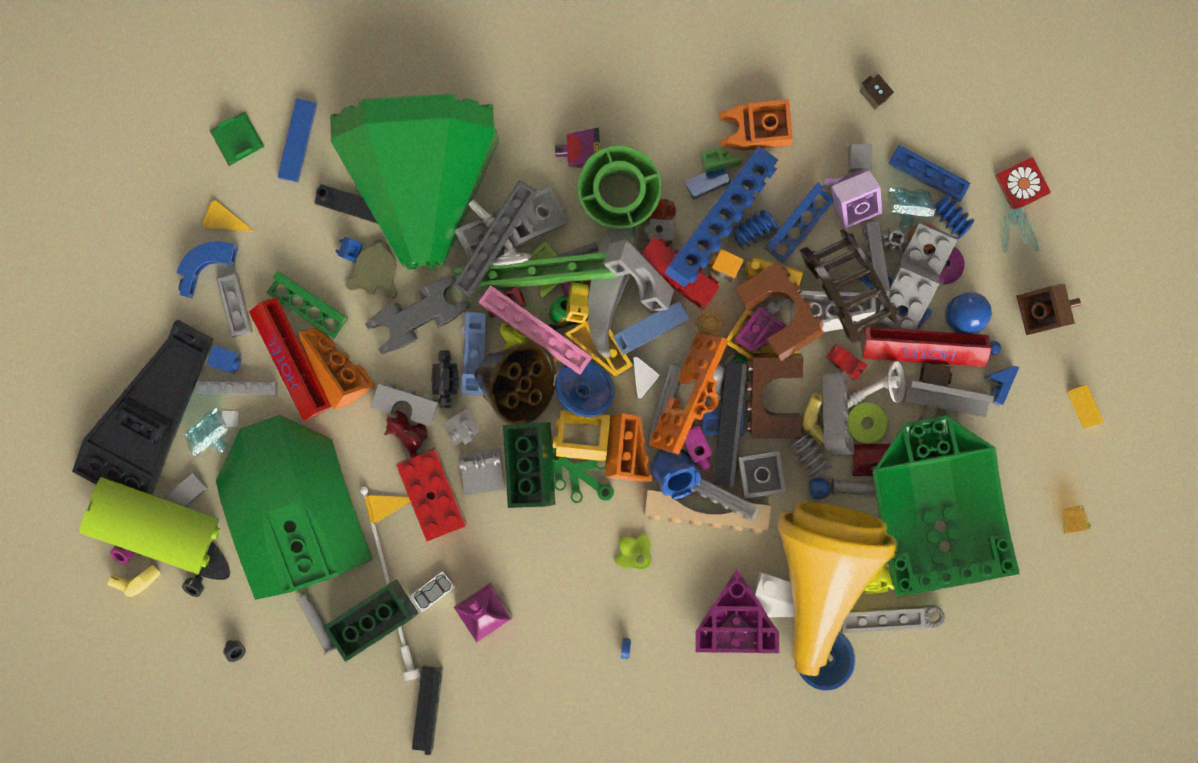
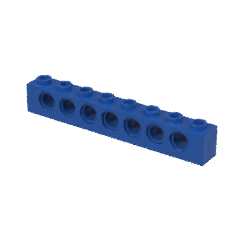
M757 147L670 263L665 274L684 288L689 282L694 283L700 274L697 270L700 266L705 268L711 260L708 255L711 251L717 252L722 245L720 239L723 236L728 237L733 230L731 224L734 221L739 222L744 215L742 209L745 206L747 208L750 207L756 199L753 196L756 191L760 193L767 184L764 182L765 178H771L777 170L774 167L778 162L777 158L762 147ZM753 170L759 172L760 175L755 174ZM743 185H746L749 190L745 189ZM732 200L737 201L739 205L734 204ZM720 214L725 215L728 220L723 219ZM709 229L714 230L717 235L711 234ZM698 244L703 245L705 250H701ZM686 260H691L694 265H689Z

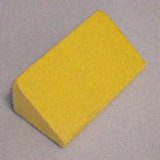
M1080 385L1067 391L1083 428L1103 423L1104 420L1088 385Z

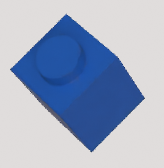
M213 345L206 365L234 374L241 366V354Z

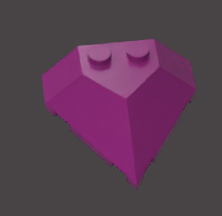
M736 569L695 631V653L779 654V631L738 569Z

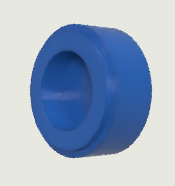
M630 638L622 639L621 659L629 658Z

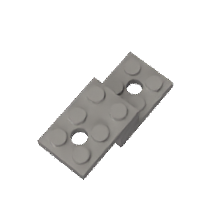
M551 186L537 191L538 193L509 236V240L516 250L527 245L532 239L569 223ZM503 205L492 214L495 218ZM538 208L545 210L546 217L539 215ZM483 219L455 230L468 259H470L479 244L478 237H484L489 229L483 223ZM504 246L502 247L497 257L504 254Z
M919 221L892 274V284L888 296L890 302L894 303L896 307L904 305L908 308V311L905 314L896 315L899 321L896 324L888 317L878 321L879 323L893 329L916 330L939 286V275L958 240L957 237ZM926 244H932L935 246V250L932 253H926L923 247ZM881 304V306H880L878 312L884 309V307H883L882 304Z

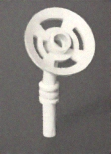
M472 200L469 206L484 220L483 223L489 228L495 217L492 214L489 215L475 200ZM508 238L504 244V254L496 257L492 265L520 263L532 259V256L516 252V248L513 247Z
M894 361L891 364L888 376H885V378L861 390L857 389L856 392H853V396L850 394L848 409L853 405H858V402H862L861 399L864 400L865 396L883 387L888 388L894 402H901L905 392V376L900 362Z

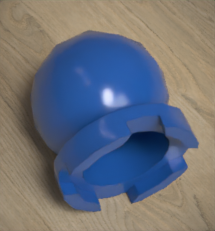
M966 292L953 298L947 304L945 310V320L956 333L973 334L989 324L992 316L991 304L983 295L976 292Z
M681 449L679 455L659 450L654 456L651 466L652 472L665 496H671L672 499L683 498L692 493L691 489L696 484L699 486L701 480L700 473L692 465L690 455L684 449Z

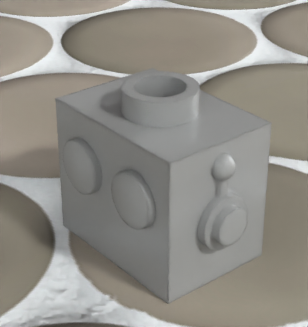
M468 409L450 418L443 425L455 446L462 442L464 445L475 439L474 435L480 431Z

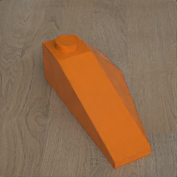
M315 327L299 332V338L313 371L334 410L352 404L374 388L375 384L365 369L360 365L356 366L349 360L350 356L345 352L342 354L334 347V342Z

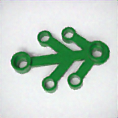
M552 446L553 454L554 452H557V448H553ZM560 457L558 460L553 459L555 489L562 491L566 488V481L562 475L563 466L569 470L572 489L570 497L572 502L579 503L583 499L578 478L595 489L601 500L607 501L613 497L614 491L610 485L600 484L583 471L596 468L599 470L605 469V466L602 468L597 466L599 460L573 464L567 459L570 457ZM557 481H563L564 487L559 489L556 486ZM606 488L609 490L610 493L608 496L602 495L601 492L603 489ZM579 493L581 495L580 500L575 501L573 494Z

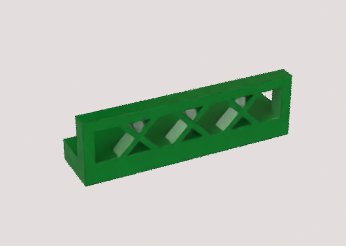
M277 271L273 276L275 281L266 293L273 298L277 297L280 303L335 339L348 318ZM279 283L286 287L287 295L278 296L273 293ZM291 297H302L304 306L295 308ZM318 308L321 318H310L308 309ZM334 319L339 324L331 332L326 329L325 320Z

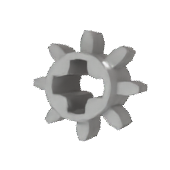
M891 227L888 228L889 235H882L886 242L883 244V247L888 246L890 252L897 248L900 252L903 250L901 244L905 245L908 243L907 240H904L907 232L902 233L900 227H897L895 231ZM893 237H898L899 239L897 242L891 241Z

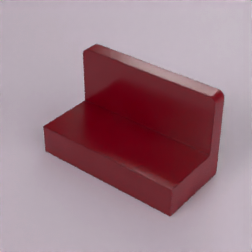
M854 444L852 476H873L874 469L891 444Z

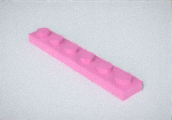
M490 286L480 299L479 304L532 342L543 346L552 356L579 375L592 359L589 354L494 287Z

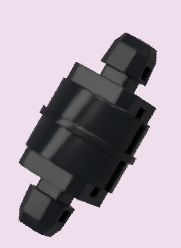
M440 350L438 353L440 363L432 364L433 395H440V398H438L440 408H450L452 405L450 395L458 394L457 364L450 363V360H452L450 350Z

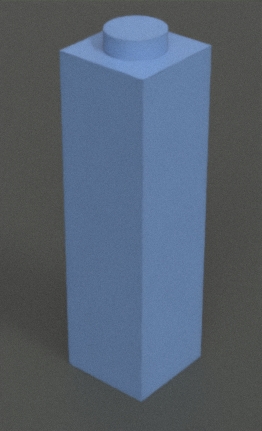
M678 301L669 306L668 310L659 311L620 331L613 338L624 355L689 320V317L687 316L686 309Z

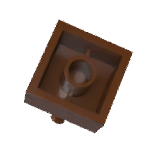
M1065 283L1016 295L1026 335L1075 324L1071 308L1081 306L1080 298L1069 300Z

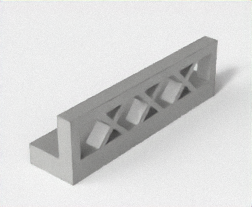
M909 381L907 382L904 402L923 406H935L939 409L956 410L960 413L986 417L988 404L993 402L994 396Z

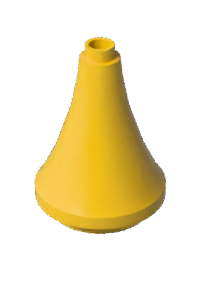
M799 502L795 504L794 511H786L780 514L777 529L781 536L788 562L794 604V639L792 658L795 660L794 669L805 675L816 676L819 674L820 666L826 665L839 630L863 590L883 565L894 556L897 540L886 533L887 524L872 515L832 504Z

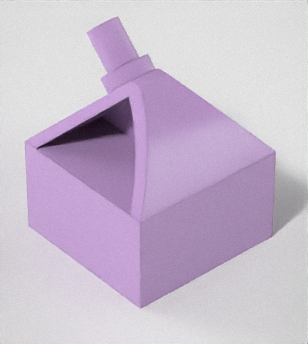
M869 170L852 173L841 178L837 177L836 179L826 177L825 185L832 188L835 214L845 229L882 214L880 186Z

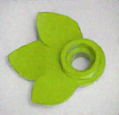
M644 533L640 534L637 539L630 536H621L619 539L621 553L614 557L615 563L624 569L633 567L639 570L647 569L652 562V557L649 553L651 548L650 539ZM644 556V561L639 563L638 557Z

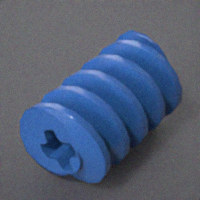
M947 195L935 203L929 211L936 209L934 217L942 215L939 222L947 221L945 228L953 227L951 234L953 235L958 232L957 239H960L970 230L974 219L966 220L969 214L967 212L961 214L963 210L961 206L955 209L957 201L949 202L952 196Z
M762 209L760 210V216L754 214L753 220L747 218L746 225L740 222L739 229L733 226L732 234L739 247L743 250L742 244L750 247L749 240L757 243V235L764 239V231L770 235L772 234L770 228L773 227L777 231L778 226L772 215Z

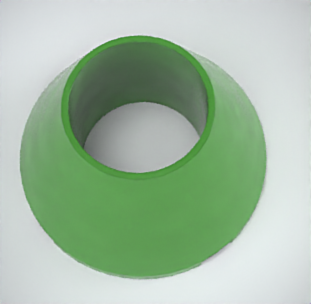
M610 146L599 150L586 161L578 179V196L583 209L595 222L613 229L631 228L644 222L656 209L661 196V178L655 164L646 154L629 146ZM612 176H626L636 184L639 196L629 206L622 208L610 206L602 199L599 193L603 182Z

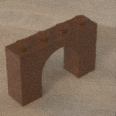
M751 353V359L747 360V371L751 372V380H747V392H750V400H747L746 408L747 412H750V420H746V432H750L752 439L801 438L802 418L800 414L768 411L761 404V394L764 387L772 380L778 378H803L802 354L793 353L781 361L776 353Z

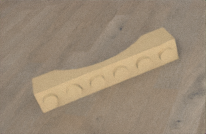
M647 489L644 514L648 515V519L660 520L661 517L669 518L668 522L681 523V519L689 520L691 525L701 526V522L710 523L709 527L714 528L730 525L731 530L742 531V527L751 528L750 532L763 533V530H768L771 505L751 503L761 510L755 520L751 519L749 521L743 518V514L737 515L732 511L719 514L697 512L683 506L675 499H672L671 496H665L662 491Z

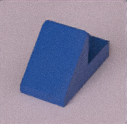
M1018 366L1008 367L984 377L998 383V386L995 385L992 389L991 396H994V400L991 403L997 406L1004 404L1019 370Z

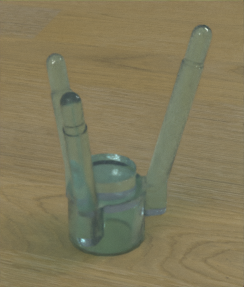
M1024 207L1008 210V216H1004L1003 252L1006 253L1008 250L1011 222L1012 226H1020L1024 244L1027 245L1028 239L1024 227L1025 224L1035 250L1038 251L1039 246Z

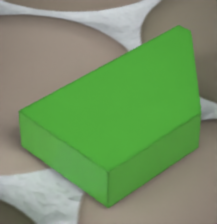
M722 148L701 152L706 173L742 165V158L735 157Z

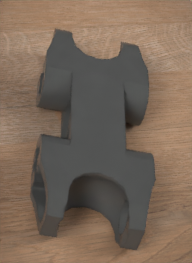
M455 276L433 282L420 289L418 292L422 300L402 310L399 303L392 304L381 310L365 324L369 330L383 325L390 329V339L379 348L381 354L404 348L416 341L418 337L414 330L434 320L438 328L455 320L461 313L471 307L468 300L454 305L446 301V291L456 281Z

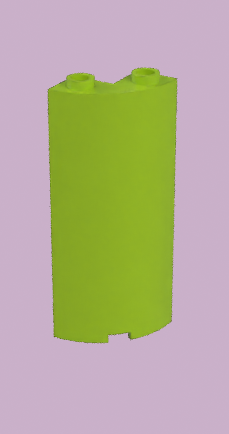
M101 477L89 500L91 502L88 509L84 511L79 533L199 574L201 568H206L210 556L207 555L209 546L213 539L217 540L221 528H218L219 518Z

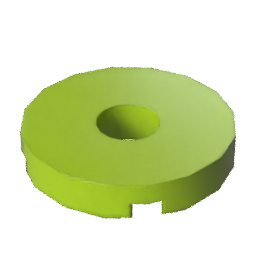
M865 402L856 405L848 413L849 434L853 439L862 443L878 441L887 430L888 420L885 412L874 403ZM864 417H869L872 420V426L869 429L863 428L861 424Z

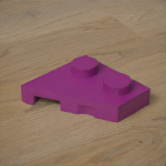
M758 306L734 340L752 352L769 343L768 338L787 326L764 308Z

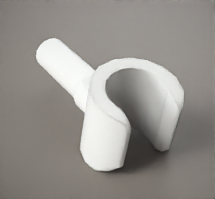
M784 298L777 305L771 301L765 307V310L774 315L790 300Z

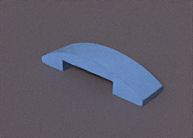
M466 312L465 348L461 394L482 395V390L475 379V371L485 359L487 313Z

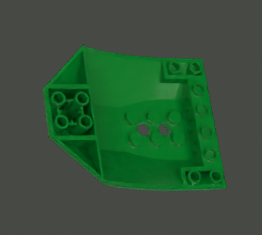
M281 415L240 428L216 478V485L233 543L255 600L297 591L334 578L371 561L373 558L356 515L332 439ZM293 521L296 524V530L288 532L284 528L285 522ZM292 542H301L303 549L295 551L291 546Z
M947 415L905 423L873 471L879 518L887 524L886 533L897 540L895 554L888 560L896 597L1019 575L1020 572L1002 494L996 447ZM937 520H943L946 523L945 531L940 532L936 530L935 523ZM945 540L950 544L948 552H943L940 549L941 541Z

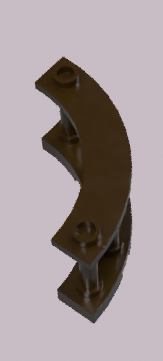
M842 229L840 230L842 240L817 252L805 247L800 249V253L806 268L816 279L820 278L824 283L821 285L829 301H834L836 307H838L839 311L836 312L846 337L854 344L861 340L859 336L861 329L888 317L895 324L898 323L896 315L899 312L896 305L890 302L879 277L857 244L854 235ZM846 247L849 252L826 263L824 261L820 262V259ZM854 258L862 266L861 269L838 280H832L828 274L829 270ZM867 275L874 288L849 300H843L838 292L840 287ZM878 295L884 309L858 322L853 321L849 313L851 308Z

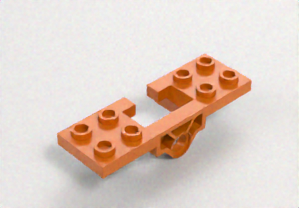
M697 333L677 378V381L682 384L689 385L690 381H694L696 384L685 409L679 408L681 401L676 398H668L665 408L659 417L658 424L651 435L649 446L679 455L694 419L701 420L704 413L710 412L717 407L718 396L715 390L717 381L712 379L728 343L727 339ZM707 396H710V404L706 406L705 399Z

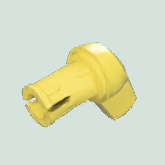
M813 393L802 416V431H808L816 442L821 445L824 442V431L818 425L817 420L823 404V395Z
M152 564L130 580L113 573L109 578L108 586L122 590L126 596L133 597L155 581L160 572Z

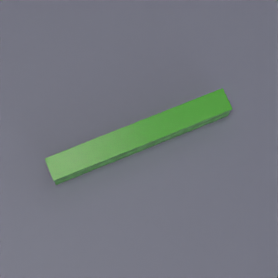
M607 252L530 260L507 265H491L475 291H485L490 286L495 289L615 278L618 276H615L604 265ZM454 268L456 279L463 268Z

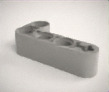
M845 371L824 373L822 380L825 448L831 456L854 454V442L849 434Z

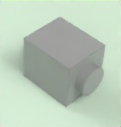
M851 144L848 147V172L870 171L872 169V144Z

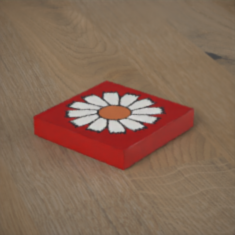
M1033 157L995 175L1013 212L1051 193Z

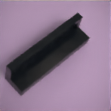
M422 666L412 750L425 751L424 755H431L434 748L443 668Z

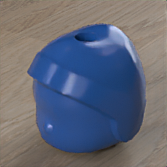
M822 477L811 479L809 481L810 496L817 500L826 498L830 494L828 481Z

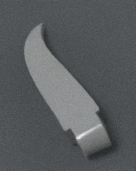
M636 226L626 229L609 228L608 235L602 236L598 253H606L610 244L627 240L634 247ZM630 273L615 278L591 280L588 297V326L596 349L604 357H611L608 344L610 325Z

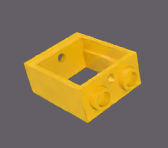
M561 410L560 418H556L555 430H559L558 436H554L553 448H557L556 456L606 461L610 415L600 414L594 417H584L571 411ZM565 423L601 427L599 446L563 443Z

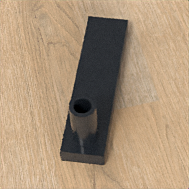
M322 184L316 190L315 205L378 224L363 197Z

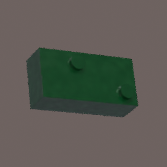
M551 422L503 425L508 508L556 505Z
M395 579L323 628L343 660L347 662L413 619L419 613L398 580Z

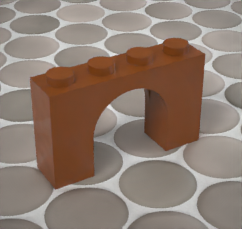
M776 262L736 287L735 290L748 311L768 298L776 296L787 298L795 305V316L792 322L768 338L773 350L782 361L824 335L822 330L824 324L818 315L814 317L811 313L813 307L807 299L803 300L799 295L802 291L797 283L794 282L792 284L789 280L791 275L785 265L781 267Z

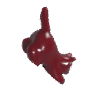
M396 410L394 413L395 418L388 417L386 419L387 425L384 435L393 434L399 440L401 446L409 452L410 457L417 455L416 451L421 447L423 441L428 438V431L423 424L410 425L406 415Z

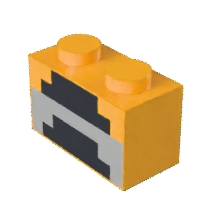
M721 249L719 253H714L708 265L711 267L709 273L732 283L744 259Z

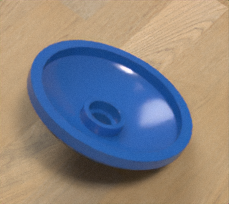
M589 361L580 375L564 365L559 370L555 379V390L560 402L569 411L580 416L594 417L604 413L610 407L615 397V386L611 376L602 366L593 361Z
M840 631L830 651L833 660L830 661L828 659L825 666H820L819 674L816 676L799 673L803 680L813 688L824 691L837 689L843 686L853 674L855 668L854 649L848 638Z

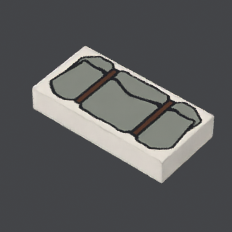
M442 571L410 597L423 613L454 589L455 585L446 573Z

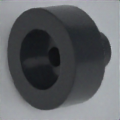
M196 575L194 578H186L182 584V589L193 597H199L204 590V586L201 583L203 578L199 575Z
M238 640L227 641L223 650V654L229 662L240 660L246 652L244 645Z

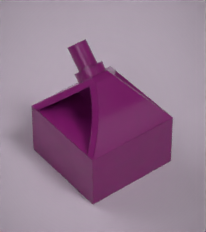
M491 583L454 607L476 643L513 618Z

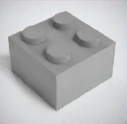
M780 451L737 457L744 499L786 492Z

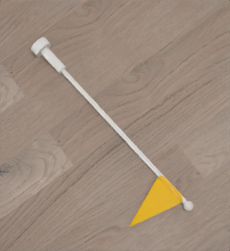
M363 486L360 492L364 496L385 582L388 585L390 580L375 524L410 503L409 497L368 496V488ZM400 626L398 628L402 644L400 648L406 671L403 672L404 681H408L421 676L419 668L414 669L409 646H406L402 627Z

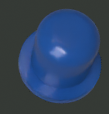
M991 341L990 354L997 355L1001 351V345L997 341Z

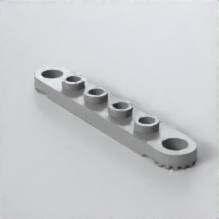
M935 605L851 610L839 631L841 633L935 628L944 623L945 614L940 607ZM937 611L939 618L936 621H930L929 615L931 612Z

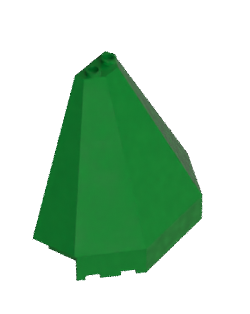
M436 94L363 99L359 101V106L357 107L350 105L342 109L341 114L330 115V141L402 266L406 267V269L414 270L418 269V266L438 268L439 265H444L457 237L455 230L462 226L470 208L469 203L474 199L499 143L496 129H494L493 105H479V101L468 98L456 100V95Z

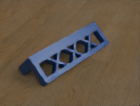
M818 182L765 247L768 252L782 263L787 260L833 203V198L822 190L824 187ZM818 194L828 201L824 207L815 208L814 199ZM812 211L813 221L802 224V214ZM800 227L801 236L798 239L789 238V230L791 228ZM779 243H787L788 252L784 257L774 250Z

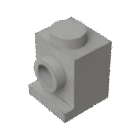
M650 219L649 224L645 223L644 236H648V241H651L653 237L657 240L660 237L667 243L673 242L674 220ZM660 226L663 228V232L657 233L655 228Z

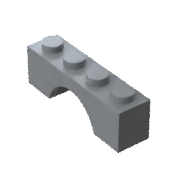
M627 240L610 244L604 265L615 276L630 273L635 278L639 286L640 301L651 313L668 310L674 289Z

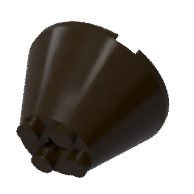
M524 342L496 353H490L475 371V379L497 416L509 424L518 425L531 423L547 409L555 392L553 384L554 374H557L553 357L547 349L536 343Z

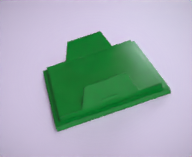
M246 112L231 117L210 130L228 166L265 147Z

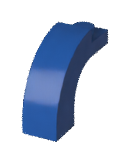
M214 241L201 244L188 252L180 262L176 272L184 276L179 283V295L193 299L199 274L205 267L217 263L234 267L239 247L231 243Z

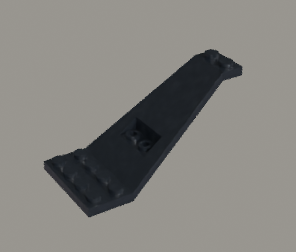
M177 319L173 323L165 343L85 436L72 472L95 485L102 477L153 495L214 338Z

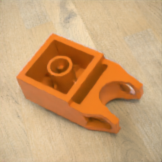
M789 99L748 103L747 105H738L730 110L719 112V120L734 123L739 128L736 134L721 140V147L743 151L754 150L758 146L763 149L792 146L793 137ZM771 122L773 127H768L767 124Z

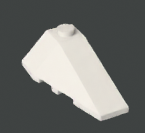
M759 571L753 593L768 617H794L791 582Z

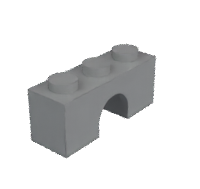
M384 382V385L378 384L371 408L393 414L399 402L407 401L412 407L410 420L432 426L439 403L434 402L435 397L426 394L423 395V398L415 396L416 391L407 388L400 391L395 389V384Z

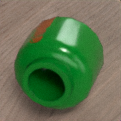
M559 296L551 304L549 316L556 325L567 326L572 323V321H566L568 296Z

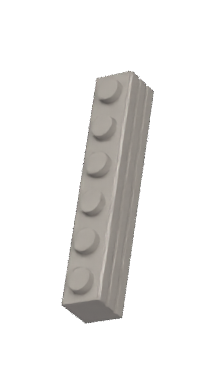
M879 222L866 223L865 228H863V235H866L865 247H868L867 258L870 259L872 267L889 296L890 286Z
M671 364L669 366L649 439H651V435L658 424L659 417L665 408L668 398H677L675 392L676 390L679 391L680 388L677 378L682 369L681 367Z
M198 381V394L277 395L278 388L277 382Z
M703 479L700 480L699 486L696 484L691 489L694 493L695 491L700 492L699 495L704 498L706 496L710 497V501L716 504L720 502L721 506L726 509H733L732 512L737 515L743 514V518L749 521L751 519L755 520L761 510L753 504Z

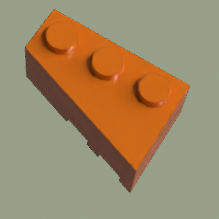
M624 413L610 416L605 477L640 483L653 481L652 475H649L647 462L649 460L648 455H645L643 445L645 439L640 416Z

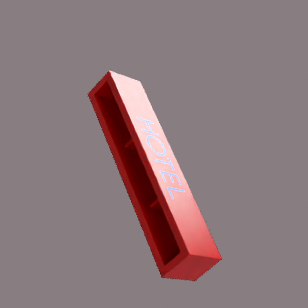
M271 298L257 304L249 313L302 420L306 421L316 417L331 408L278 298Z
M865 327L861 343L863 359L986 367L991 352L989 335Z

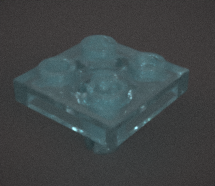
M902 187L889 188L888 199L892 213L902 214L901 226L906 228L913 227L915 215L934 217L935 208L930 192L922 189L910 191Z
M218 409L206 413L197 425L191 426L185 434L190 453L195 457L210 445L217 453H222L228 446L220 438L228 429L222 413Z

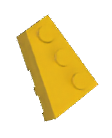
M588 320L565 333L566 337L589 354L592 359L614 377L633 366L627 355H623L619 349L611 329L608 335L611 357L602 356L596 349L590 335Z

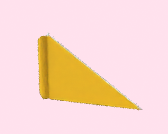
M214 200L210 203L203 220L204 227L255 232L219 202Z

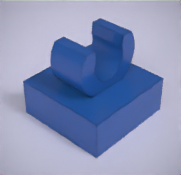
M348 237L340 239L339 242L342 245L340 250L335 251L338 254L337 256L356 263L363 244Z

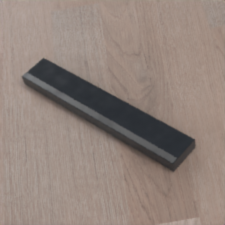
M726 361L714 485L734 487L747 363Z

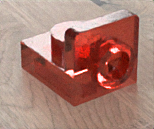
M659 199L656 209L646 221L650 219L673 220L676 215L675 203L668 199Z

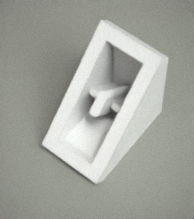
M633 357L637 399H641L660 375L638 357Z

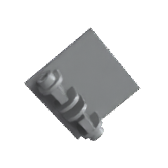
M499 449L459 455V468L462 474L464 495L505 489Z

